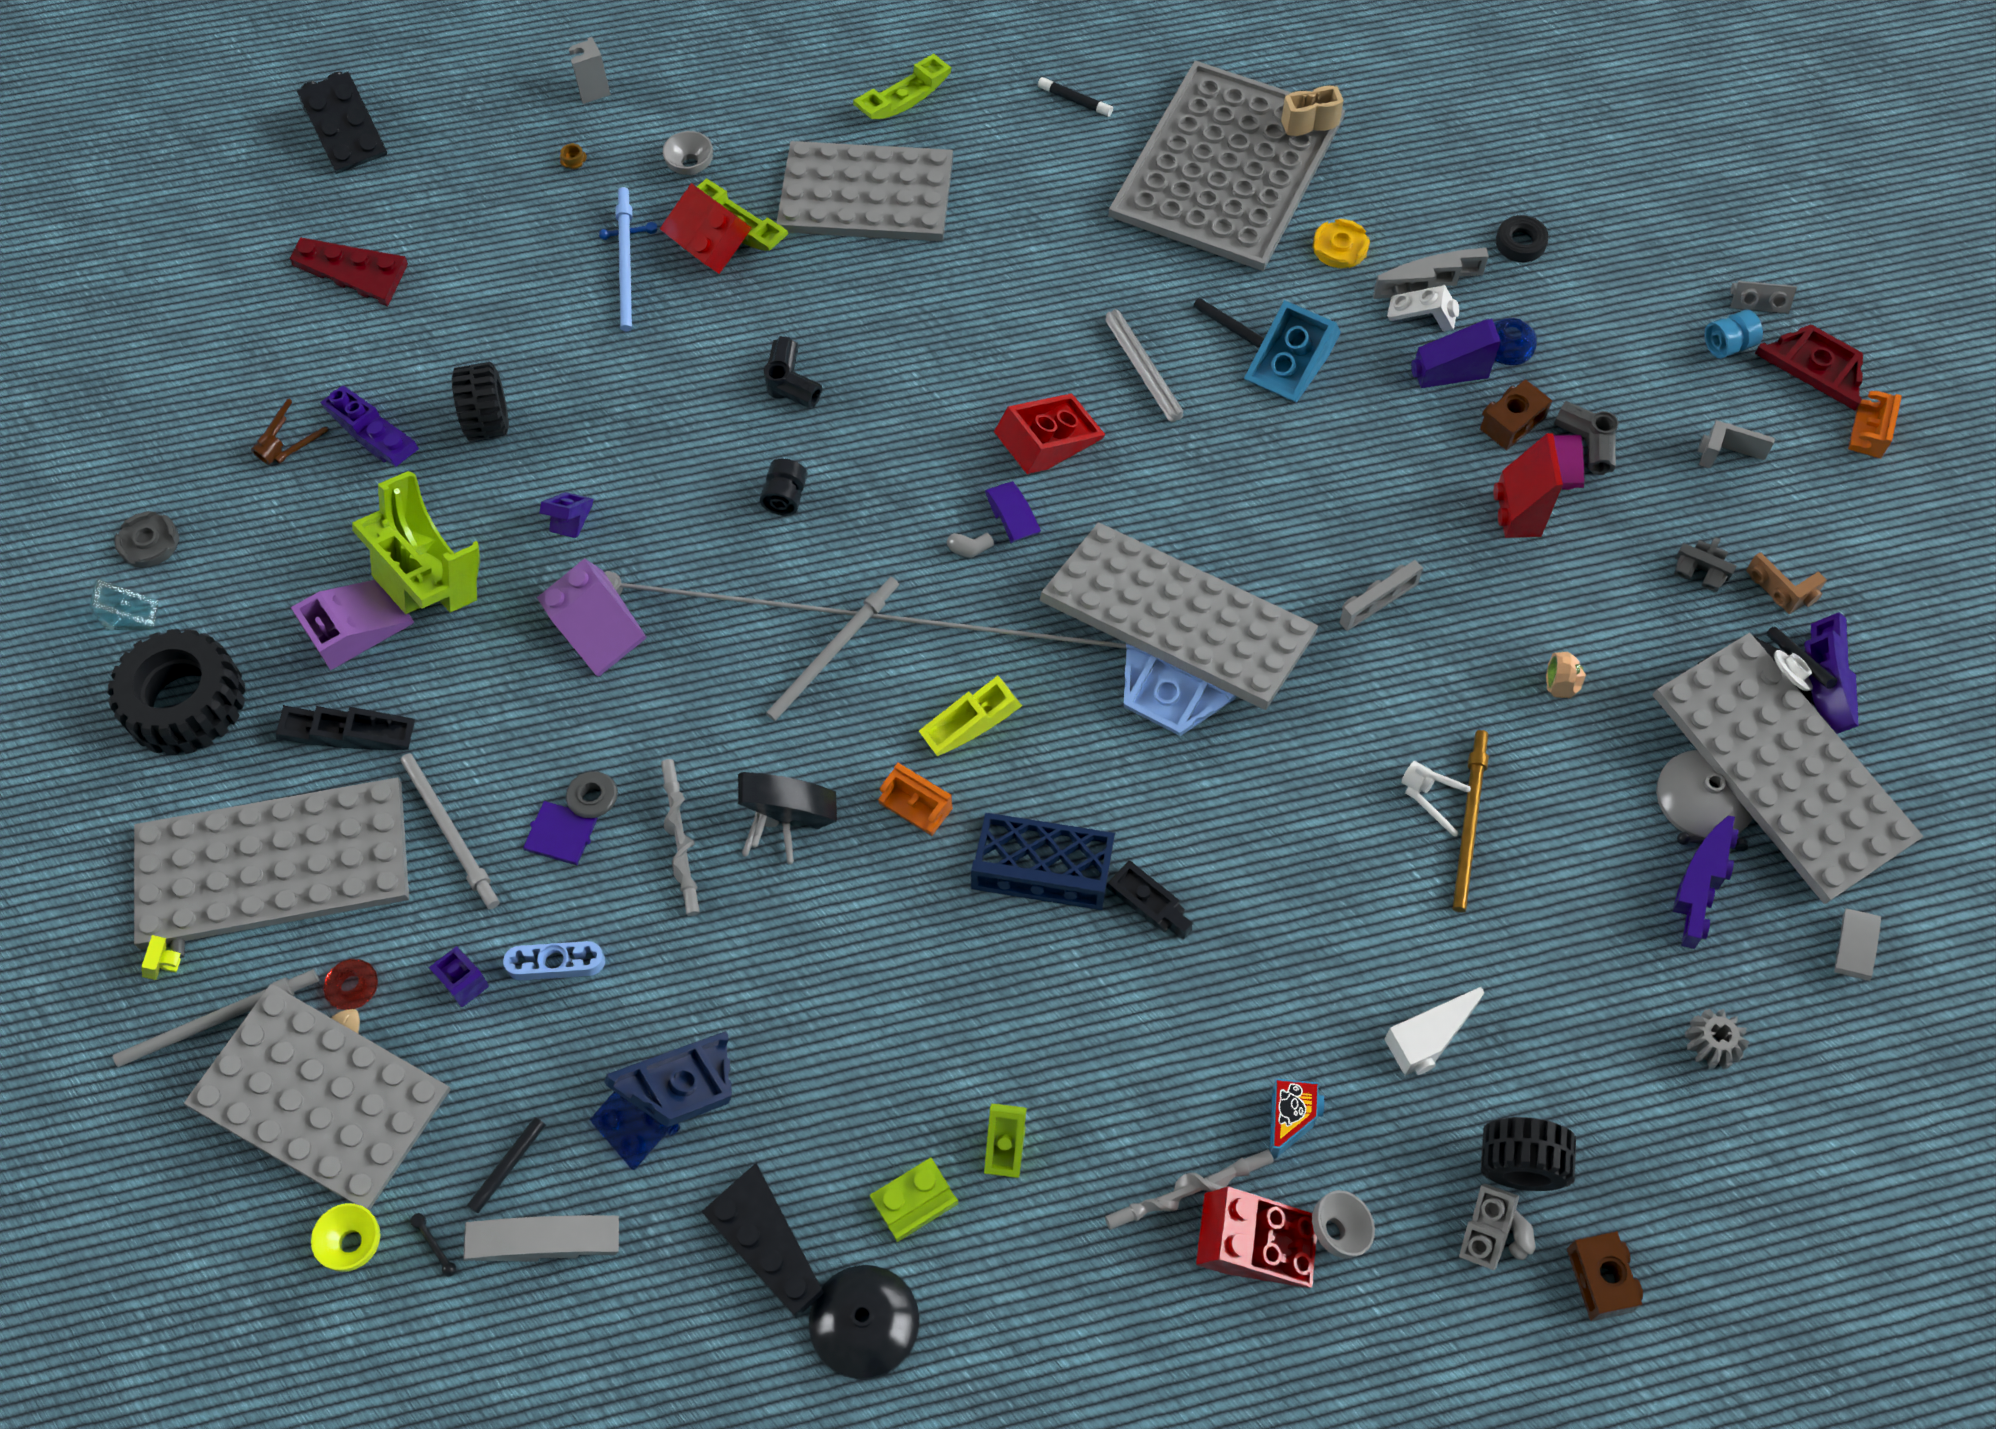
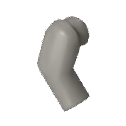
M987 532L976 539L954 533L947 538V546L955 554L966 558H973L994 546V541Z
M1516 1210L1510 1227L1515 1240L1509 1245V1251L1516 1259L1524 1260L1528 1254H1533L1536 1248L1532 1225Z

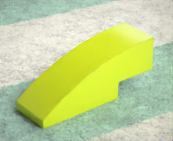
M997 675L973 695L968 691L921 728L919 732L934 753L940 756L988 731L1021 708L1022 705L1004 681Z

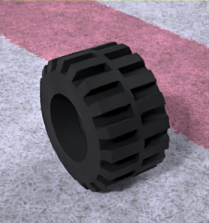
M492 362L455 367L452 374V391L458 420L465 437L469 442L506 436L509 428L508 411L501 379L496 367Z
M1528 1117L1498 1119L1484 1126L1481 1173L1486 1178L1506 1187L1528 1191H1552L1568 1187L1574 1183L1576 1136L1571 1130L1551 1121Z

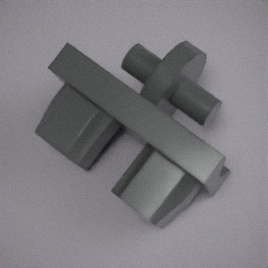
M1714 537L1711 544L1702 540H1698L1695 547L1683 543L1675 557L1678 561L1674 574L1683 579L1690 580L1695 568L1707 572L1702 586L1717 592L1723 583L1730 579L1736 569V565L1725 561L1728 552L1717 547L1721 539Z

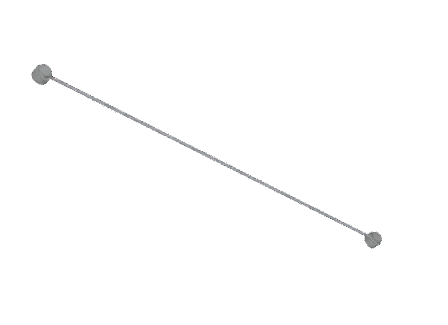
M604 572L619 595L622 593L623 588L853 616L858 612L622 583L616 573ZM873 614L870 617L1126 649V644L883 614Z

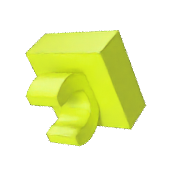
M152 935L141 967L142 977L156 980L160 969L177 972L181 961V953L166 950V938Z

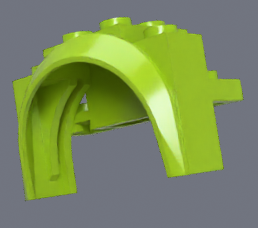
M407 471L378 483L379 511L352 522V531L370 550L371 576L405 614L419 608L423 609L438 601L451 613L477 601V577L480 567L478 542L474 541L473 545L456 553L451 550L427 512L420 493L417 477L414 473Z

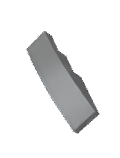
M1487 248L1457 250L1428 256L1400 265L1377 276L1373 297L1374 299L1391 298L1393 295L1442 285L1457 286L1459 276L1483 275L1489 257Z
M540 1216L465 1223L463 1261L537 1262L540 1258H577L579 1255H616L619 1252V1216Z

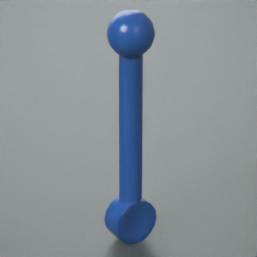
M649 222L646 226L630 228V234L639 232L654 234L657 232V224ZM602 229L599 231V237L602 240H607L610 236L619 235V230L608 231L607 229Z

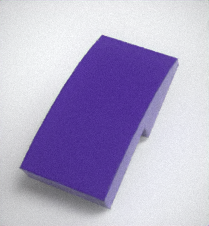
M1013 481L985 490L996 519L1001 518L1010 543L1032 537L1041 532L1028 502Z

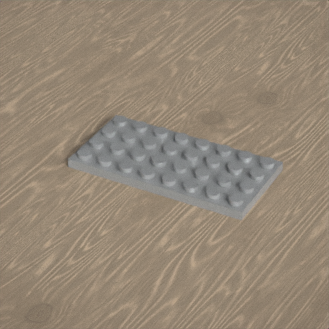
M1099 522L1043 589L1040 596L1041 602L1264 710L1268 708L1318 629V625Z
M1751 633L1746 634L1664 684L1652 694L1713 770L1723 776L1727 787L1824 905L1924 837L1800 690L1784 675L1776 662Z
M398 777L134 824V945L138 949L148 948L152 935L166 938V944H171V941L174 939L188 941L409 900L402 783Z

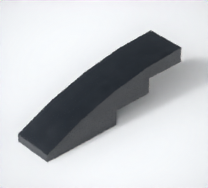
M283 705L276 731V739L351 749L409 750L415 719L355 707H349L347 712L316 706L315 711Z

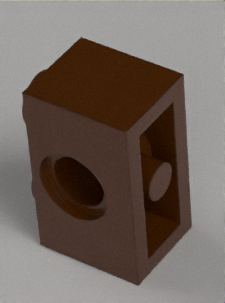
M1525 379L1516 387L1514 385L1509 387L1497 403L1493 401L1484 409L1482 413L1484 418L1480 430L1507 451L1546 418L1553 400Z
M1617 1231L1575 1240L1567 1248L1590 1321L1633 1313L1643 1305L1641 1301L1643 1299L1641 1284L1636 1277L1633 1278L1629 1266L1631 1261L1629 1249L1626 1243L1620 1240ZM1600 1268L1610 1270L1614 1275L1615 1283L1606 1282L1600 1274Z

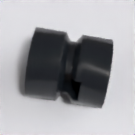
M780 458L773 460L770 463L766 483L761 493V506L767 511L780 516L794 515L798 510L802 496L801 492L807 479L808 472L806 468L790 459Z

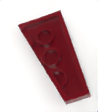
M301 237L289 258L294 267L322 279L327 277L333 280L336 285L343 288L347 286L357 290L359 295L366 298L371 296L387 307L408 265L405 256Z

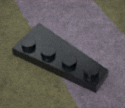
M757 1163L701 1211L704 1217L796 1319L824 1293Z

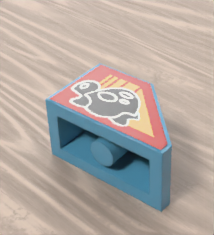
M1286 1079L1275 1080L1272 1088L1269 1147L1273 1158L1279 1157L1310 1131L1318 1116H1323L1324 1095H1318L1319 1083Z

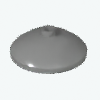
M1698 750L1687 751L1675 756L1665 765L1659 775L1656 793L1662 812L1676 828L1688 833L1690 836L1706 838L1714 827L1728 815L1735 817L1733 829H1737L1739 834L1753 819L1727 787L1723 776L1713 770ZM1709 782L1716 784L1718 788L1712 787Z

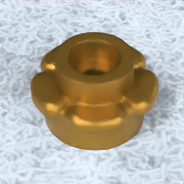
M567 144L560 151V163L565 168L578 169L587 160V155L578 144Z

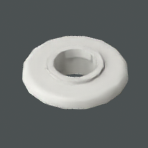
M1776 650L1774 659L1784 675L1798 688L1804 691L1812 690L1813 686L1808 678L1812 671L1806 662L1795 653L1788 656L1786 653Z

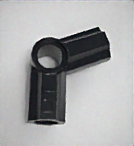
M780 336L778 339L773 340L769 361L764 367L767 392L773 398L786 397L807 408H814L822 393V385L794 372L798 342L791 340L790 337Z

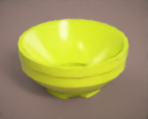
M354 1203L337 1205L325 1212L314 1226L311 1236L313 1254L328 1269L338 1272L356 1270L365 1265L375 1254L380 1242V1227L374 1215L365 1207ZM353 1232L359 1233L362 1239L359 1248L353 1252H344L342 1249L344 1237Z

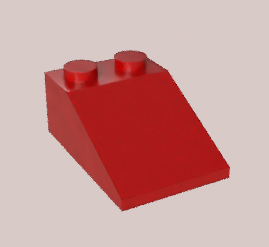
M692 183L660 227V230L681 247L719 274L752 229V227Z
M1072 393L1008 406L994 430V433L1026 474L1050 469L1102 440L1105 436V433Z
M1553 433L1544 435L1502 471L1499 482L1494 484V499L1499 501L1500 505L1498 524L1503 526L1505 538L1542 537L1563 486Z

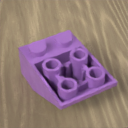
M376 580L319 591L291 607L330 670L414 623L410 615L405 614Z

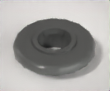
M588 771L578 775L571 781L566 791V802L569 809L575 815L583 818H596L606 814L613 808L617 800L618 789L615 781L607 774L599 771ZM588 791H601L598 799L589 802L583 800Z

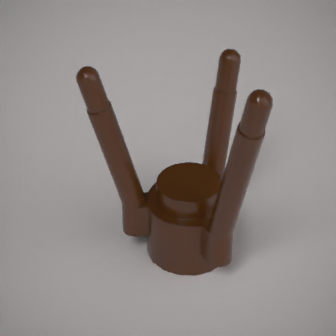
M287 399L264 434L251 448V451L267 465H270L274 460L281 464L286 457L328 432L329 428L325 426L282 451L281 448L284 445L275 435L287 420L284 415L292 404V400Z

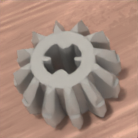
M1708 1009L1701 1016H1694L1690 1021L1691 1027L1685 1031V1037L1691 1040L1687 1044V1050L1697 1051L1698 1053L1695 1057V1062L1706 1059L1709 1069H1714L1719 1064L1724 1070L1729 1068L1732 1062H1739L1744 1057L1742 1051L1748 1047L1749 1041L1743 1038L1747 1028L1735 1025L1738 1021V1016L1728 1019L1724 1009L1719 1010L1716 1014ZM1713 1037H1717L1720 1041H1716Z

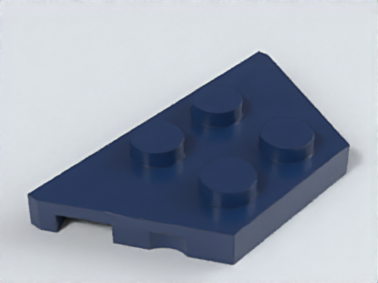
M724 1031L608 1073L605 1078V1084L665 1127H670L727 1105L732 1097L731 1081L728 1076L730 1072V1058H727L728 1034Z

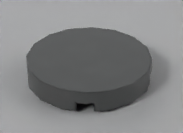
M146 511L135 514L125 520L121 525L122 529L119 535L116 533L114 538L115 549L126 563L134 567L147 568L162 563L174 553L179 542V532L168 516Z

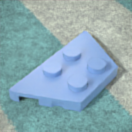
M1126 643L1124 708L1179 736L1188 732L1237 697Z

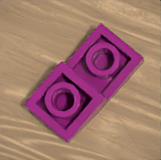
M1554 435L1563 483L1562 489L1584 488L1582 436Z

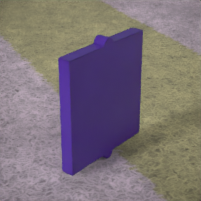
M544 801L535 821L530 823L531 830L523 849L524 851L578 865L586 845L591 843L590 835L598 817L583 818L575 815L568 807Z

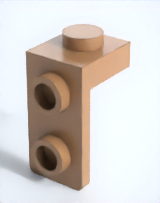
M1761 552L1753 557L1746 569L1752 580L1759 584L1773 598L1774 602L1781 606L1788 614H1791L1804 604L1807 607L1813 605L1822 596L1820 590L1827 581L1822 574L1816 572L1795 586Z

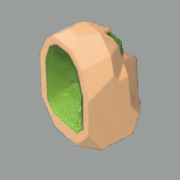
M1553 653L1547 667V690L1554 697L1571 698L1581 690L1586 674L1580 665V661L1571 653Z

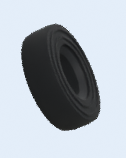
M1526 215L1512 216L1504 220L1500 225L1496 235V245L1500 253L1512 261L1531 262L1538 259L1544 253L1548 244V231L1544 224L1536 218ZM1514 233H1525L1533 239V242L1529 245L1518 244L1512 240L1511 236Z

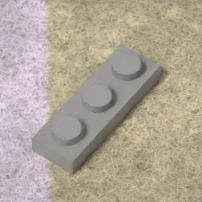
M1416 560L1406 566L1400 565L1382 582L1377 580L1372 583L1361 596L1349 598L1342 606L1343 610L1339 623L1346 631H1349L1417 586L1423 567Z

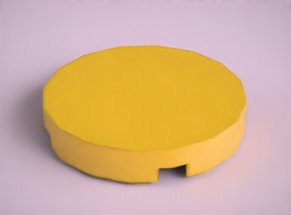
M1335 219V222L1328 224L1327 221L1316 230L1312 245L1314 254L1321 262L1341 269L1351 268L1360 264L1367 256L1370 240L1361 225L1346 219Z

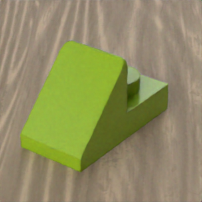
M991 1103L984 1174L1020 1177L1027 1108Z

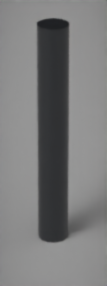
M1200 297L1195 301L1193 305L1195 309L1260 348L1264 337Z
M1771 627L1767 631V636L1789 656L1795 653L1801 657L1811 669V675L1827 689H1831L1836 685L1837 679L1777 627Z
M536 1117L533 1118L469 1201L467 1206L478 1214L544 1129L546 1125Z

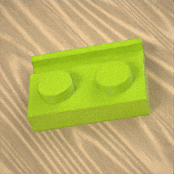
M931 1157L870 1194V1199L888 1229H890L896 1242L904 1239L959 1204L958 1199L952 1193L948 1183Z

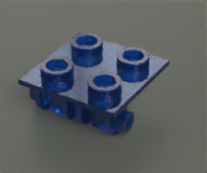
M613 1092L589 1119L632 1170H635L667 1133L669 1136H673L681 1128L678 1123L665 1127L616 1092Z

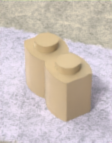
M1322 86L1314 89L1312 92L1297 91L1285 96L1281 122L1286 134L1300 136L1312 130L1325 131L1337 127L1340 123L1344 102L1338 87Z

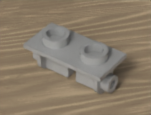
M1739 280L1731 285L1730 292L1734 296L1730 307L1789 313L1797 286Z

